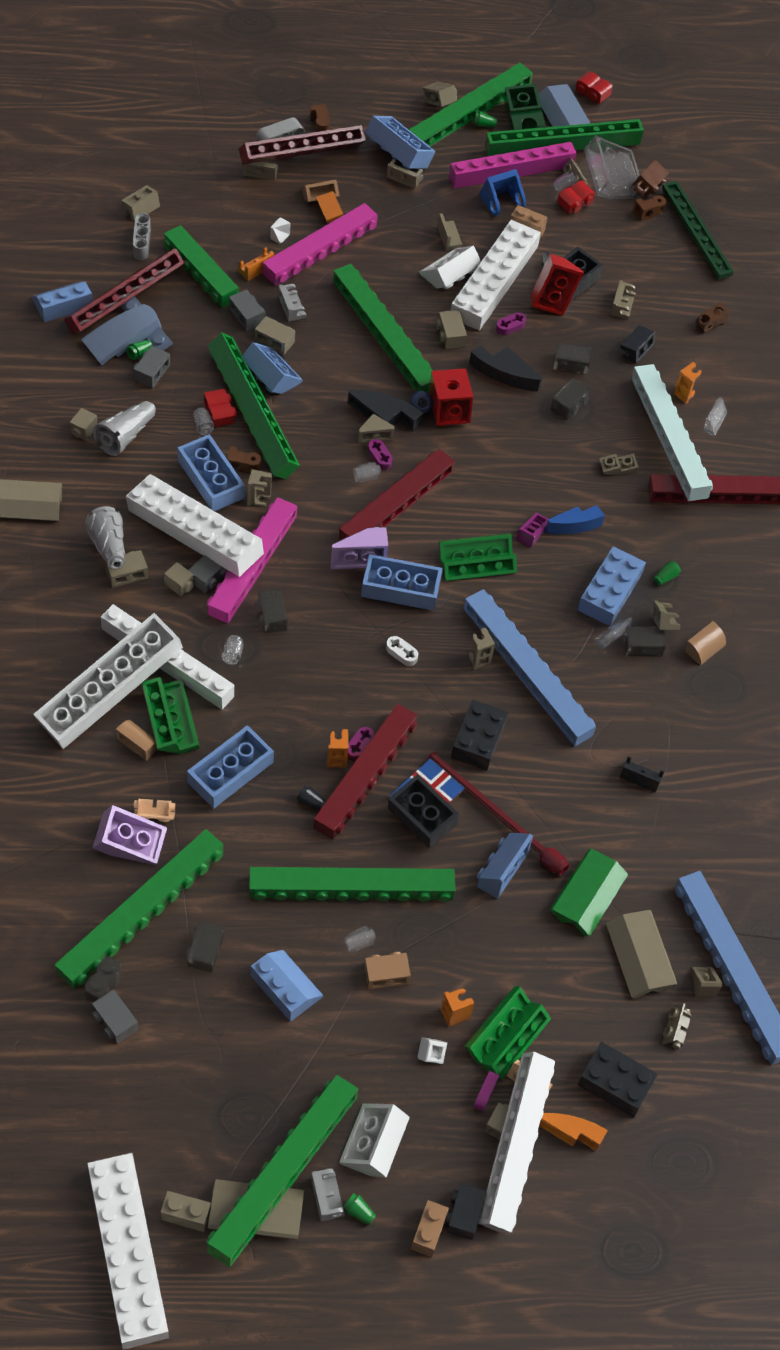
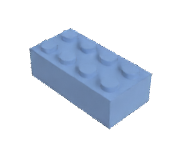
M373 116L365 131L371 141L381 145V149L392 154L391 157L402 162V165L407 169L428 168L436 152L392 116Z
M210 434L178 447V462L211 510L217 511L245 498L244 483Z
M613 546L582 595L578 611L611 627L640 579L646 562Z
M369 554L361 597L434 611L443 568Z
M247 725L187 771V783L214 809L273 763L274 751Z

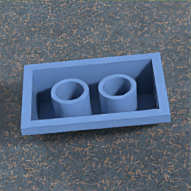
M80 281L34 295L32 300L43 321L47 322L72 314L92 301V293L86 282Z
M252 342L243 354V358L250 371L256 374L255 378L266 385L265 388L271 393L282 394L303 381L271 347Z
M509 833L506 839L502 838L497 846L499 850L496 854L492 853L490 855L486 869L482 868L479 871L477 887L498 899L528 855L533 835Z
M284 950L267 953L251 965L250 976L290 1022L323 997L322 993Z

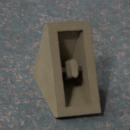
M373 414L359 429L358 443H366L374 439L381 441L393 440L394 426Z
M692 967L695 998H716L722 987V982L713 967Z

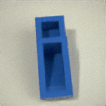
M597 505L581 511L579 507H575L548 519L545 531L551 534H573L593 530L602 526L605 515Z

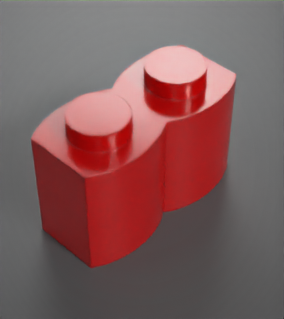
M590 71L579 78L576 83V90L583 96H588L591 101L597 104L603 102L612 93L613 86L605 79H600L598 75Z
M583 180L578 181L558 194L557 203L567 213H577L582 207L593 203L595 192Z
M225 389L204 392L203 401L212 427L234 424L236 410L234 407H231L230 394L226 393Z

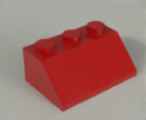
M550 254L530 295L532 306L563 316L584 272L566 258Z

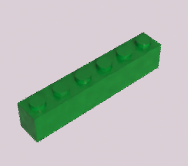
M181 225L164 233L163 244L166 250L176 248L184 261V264H182L184 269L189 271L193 279L201 284L203 290L212 296L213 301L222 308L229 305V297L239 293V287Z

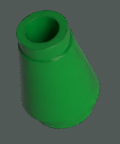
M481 111L475 112L473 125H476V127L493 128L496 126L497 118Z
M148 339L131 343L126 348V352L131 360H138L153 345Z
M673 560L666 562L653 579L657 585L661 586L678 577L681 569Z
M353 1193L343 1205V1208L346 1210L345 1213L365 1223L367 1226L376 1217V1214L373 1213L360 1195L357 1196Z

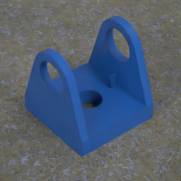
M516 169L488 177L479 192L482 201L493 216L500 215V205L496 194L507 191L516 205L526 206L525 194ZM518 193L521 197L522 203H520ZM493 202H494L495 207H496V212H495V210H494V208H493Z

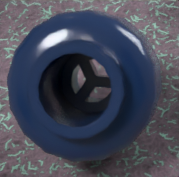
M417 390L410 396L409 404L415 406L423 413H427L432 408L433 399L426 391Z

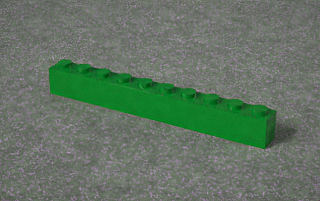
M518 63L484 85L479 86L474 91L467 93L466 96L446 106L428 119L423 120L418 125L411 127L409 130L428 146H432L473 121L475 112L481 111L486 113L504 102L505 87L531 84L533 72L523 64Z
M640 119L487 132L485 150L487 156H494L571 142L575 150L641 145L644 129Z
M352 264L335 269L333 271V283L415 391L423 390L429 393L431 371H433L429 362L424 360L419 349L415 348L411 339L405 335L402 327L398 326L393 315L389 314L385 305L379 301L376 293L372 292L367 281L363 280L359 271Z
M221 332L208 345L211 352L210 355L215 360L217 369L222 373L223 380L228 385L230 394L237 403L236 406L241 410L243 419L250 428V433L256 439V445L261 449L264 455L263 458L270 467V472L273 476L286 480L300 465L233 337Z
M205 829L55 964L56 974L73 990L78 985H83L93 971L96 972L103 966L105 960L115 956L119 948L124 943H129L138 930H143L147 927L150 919L155 915H160L169 902L172 903L179 897L183 889H188L194 883V879L199 875H204L213 862L216 863L222 858L223 843Z
M250 867L249 898L264 900L266 898H274L276 900H285L287 898L299 901L306 899H316L319 901L327 899H337L339 901L357 899L359 901H366L368 899H377L379 901L398 899L399 901L419 900L426 902L429 900H439L447 902L454 900L455 895L454 869Z
M338 1075L332 1081H327L321 1096L314 1098L308 1113L304 1112L298 1121V1126L288 1132L285 1143L282 1146H277L272 1160L264 1163L259 1177L251 1180L245 1195H240L234 1203L232 1212L230 1214L226 1213L222 1218L219 1229L211 1232L206 1241L208 1243V1254L230 1268L356 1101L358 1094L356 1086Z

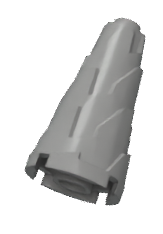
M144 401L101 421L93 429L96 443L100 441L102 443L100 448L111 456L120 454L137 437L136 435L146 426L145 424L155 416V405L152 402Z
M98 507L92 510L93 514L90 517L89 514L85 519L86 530L108 567L119 569L125 563L122 516L113 507Z

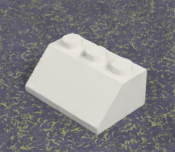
M474 246L456 248L419 273L434 287L448 289L453 286V282L464 279L465 274L474 272L481 261Z
M362 1104L339 1163L369 1176L387 1177L410 1117L394 1104Z

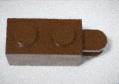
M654 160L632 184L634 186L633 190L640 197L642 195L647 197L650 193L653 195L666 181L665 177L669 172Z

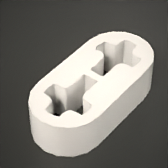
M392 636L387 640L386 650L390 655L406 666H413L417 663L418 651L398 636Z

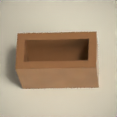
M337 180L301 186L306 202L316 201L317 196L331 191L334 192L335 197L340 196Z
M712 621L688 640L684 651L701 666L726 645L725 635L721 628Z
M131 720L123 722L116 728L117 740L147 761L158 750L155 738Z

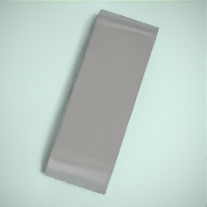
M293 117L258 130L256 137L261 141L301 135L305 131L298 120Z
M140 213L135 217L133 255L135 259L140 261L147 259L149 255L151 225L150 216L146 213Z

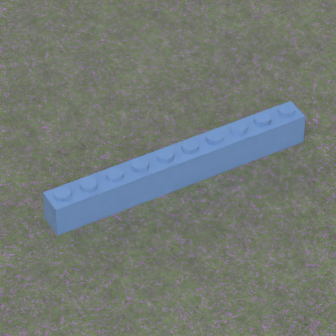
M483 589L466 598L464 604L465 612L480 630L486 627L495 642L494 648L574 747L591 738L596 728L593 719L585 714L582 706L572 698L570 691L562 686L560 679L549 670L548 664L540 659L537 651L531 648L525 636L518 632L515 624L505 616L503 609L496 605L493 597Z
M701 871L679 878L675 886L676 895L682 899L687 915L691 916L694 921L695 930L701 934L706 950L710 951L713 957L715 967L720 969L725 985L729 986L732 992L734 1002L740 1006L743 1019L749 1023L754 1039L759 1041L765 1059L769 1060L771 1065L779 1063L780 1014Z

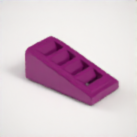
M536 512L518 530L516 540L528 547H532L545 531L548 518Z

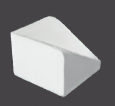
M279 218L271 226L270 238L279 244L290 235V222Z
M422 1037L418 1059L425 1062L443 1064L447 1043L441 1040Z

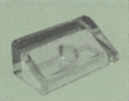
M722 397L717 399L703 428L704 432L714 436L727 415V409Z
M629 617L619 620L596 637L594 641L602 649L606 648L629 630L632 619Z

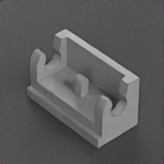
M295 284L279 285L278 297L288 322L306 318L305 308L299 300L297 291H288L289 289L296 288Z
M333 1169L313 1171L311 1173V1182L320 1221L344 1217L345 1213Z

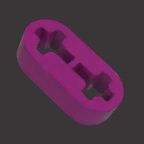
M517 312L503 317L497 321L496 331L501 335H508L525 327L526 316L523 313Z
M379 439L371 440L368 445V453L374 463L381 470L390 469L393 457L387 447Z
M360 728L348 743V758L350 760L356 761L374 737V731L371 728ZM366 734L369 735V737H366L363 741H361L362 736H365ZM357 746H359L358 752L356 751L355 753H352V750H355Z
M489 1071L476 1098L474 1108L482 1112L484 1111L500 1075Z

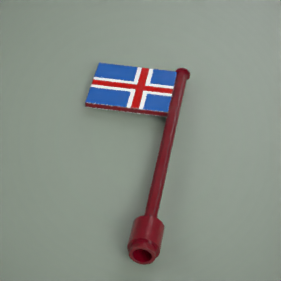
M432 752L428 756V761L389 796L391 797L418 774L449 804L465 790L514 833L529 834L437 755V752ZM535 838L532 839L530 847L540 855V863L554 875H563L570 866L567 859L554 847L545 848Z

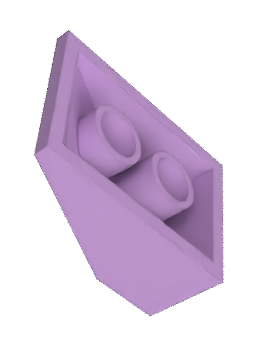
M367 528L333 544L330 568H366L369 554L387 557L388 539L386 528Z
M112 805L103 812L93 849L110 856L156 865L167 827Z

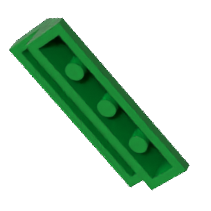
M510 533L438 541L440 563L443 568L445 581L517 573L516 554L512 552V536Z
M161 677L142 682L157 749L179 754L200 749L183 680L163 684Z
M590 848L550 908V911L561 923H573L584 936H590L628 874L617 861Z
M514 986L464 1047L476 1063L488 1072L492 1071L500 1075L498 1080H502L511 1069L513 1063L522 1056V1053L527 1050L548 1024L551 1017L542 1004L531 1002L520 986Z

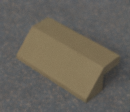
M0 479V517L59 521L62 483Z
M651 910L623 914L606 923L632 998L636 999L651 991L662 993L678 985Z
M215 1180L208 1224L209 1229H219L222 1218L226 1213L230 1214L232 1212L235 1201L240 1195H245L249 1183ZM289 1188L256 1234L298 1239L304 1190Z

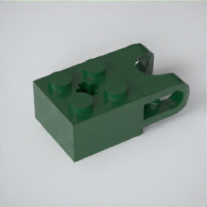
M536 84L505 87L504 103L511 130L544 128L545 121Z

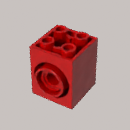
M466 369L431 371L429 394L433 399L432 411L436 426L471 423L473 393Z

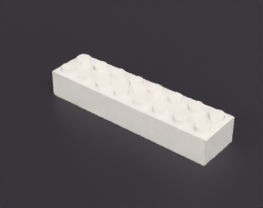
M513 220L508 223L451 304V311H460L463 324L478 331L481 330L537 249L541 232Z
M151 474L126 495L130 512L200 554L206 555L239 577L264 554L261 538Z
M153 613L35 712V718L64 749L183 648L180 639Z
M129 1153L88 1163L122 1348L124 1350L168 1339V1328L133 1154Z

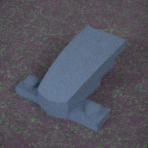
M135 296L121 306L125 312L99 326L82 339L101 365L105 364L114 355L120 357L126 352L129 344L144 341L146 338L152 342L154 347L163 351L173 344L162 330L155 311L148 305H141Z

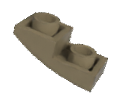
M634 453L622 457H617V454L599 458L603 473L607 475H620L639 471Z

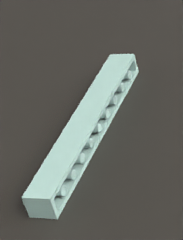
M654 364L635 366L632 382L688 501L709 498L710 491L713 489L712 481L709 480L706 469L701 464L700 456L697 455L694 444L689 439L688 431L685 430L683 421L677 414V408L673 405L671 396L666 391L665 383L662 382L659 371L656 370Z

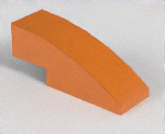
M543 1113L539 1123L541 1128L572 1147L578 1140L594 1151H597L608 1131L588 1120L558 1113Z

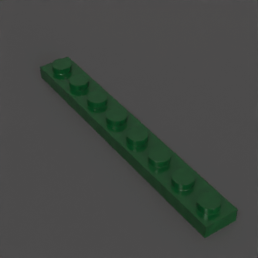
M678 181L663 184V192L717 279L733 276L734 271Z

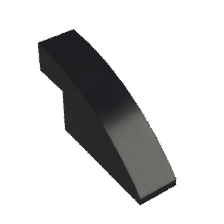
M482 346L471 351L469 364L484 375L503 384L532 391H539L541 389L543 378L508 346L493 356Z
M350 390L348 392L347 403L367 419L375 414L393 426L401 422L411 431L422 425L424 413L401 399L366 390Z

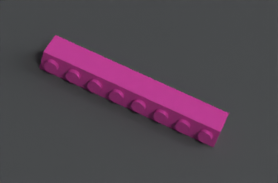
M567 142L455 162L450 165L449 179L453 188L456 189L483 184L488 177L514 169L517 170L519 177L561 170L570 157L575 162L576 151L572 143Z
M365 203L264 261L263 275L275 286L285 282L291 276L324 259L325 256L332 252H336L339 248L361 237L364 233L373 230L377 226L378 214Z
M278 497L274 503L269 505L268 513L266 516H262L259 527L252 532V534L262 539L264 554L240 577L227 570L224 581L217 585L215 595L208 599L209 616L227 624L230 622L297 517V505Z

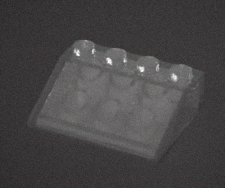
M595 136L584 150L597 195L607 199L645 198L643 195L640 197L633 190L634 186L632 184L640 176L633 151Z

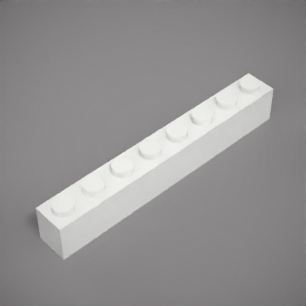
M114 604L101 616L102 630L119 641L141 624V622ZM183 650L178 651L160 667V669L175 679H182L184 685L221 710L234 697V684Z
M536 1052L522 1053L478 1224L497 1232H512L516 1224V1214L522 1200L521 1194L527 1180L528 1166L533 1157L532 1151L538 1137V1127L543 1117L544 1103L548 1097L550 1080L554 1074L555 1061Z

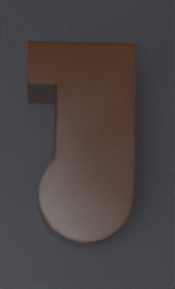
M326 104L310 106V120L315 121L316 132L329 130L330 119Z
M659 195L645 201L642 198L636 199L633 211L640 221L661 215L664 211L666 199Z
M719 302L700 314L696 319V324L704 332H708L719 324L724 325L727 323L729 311Z
M230 446L227 460L235 471L251 474L252 469L260 470L261 457L259 454L237 451V447Z

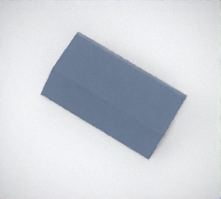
M568 84L547 86L538 93L542 109L553 127L590 124L589 119Z

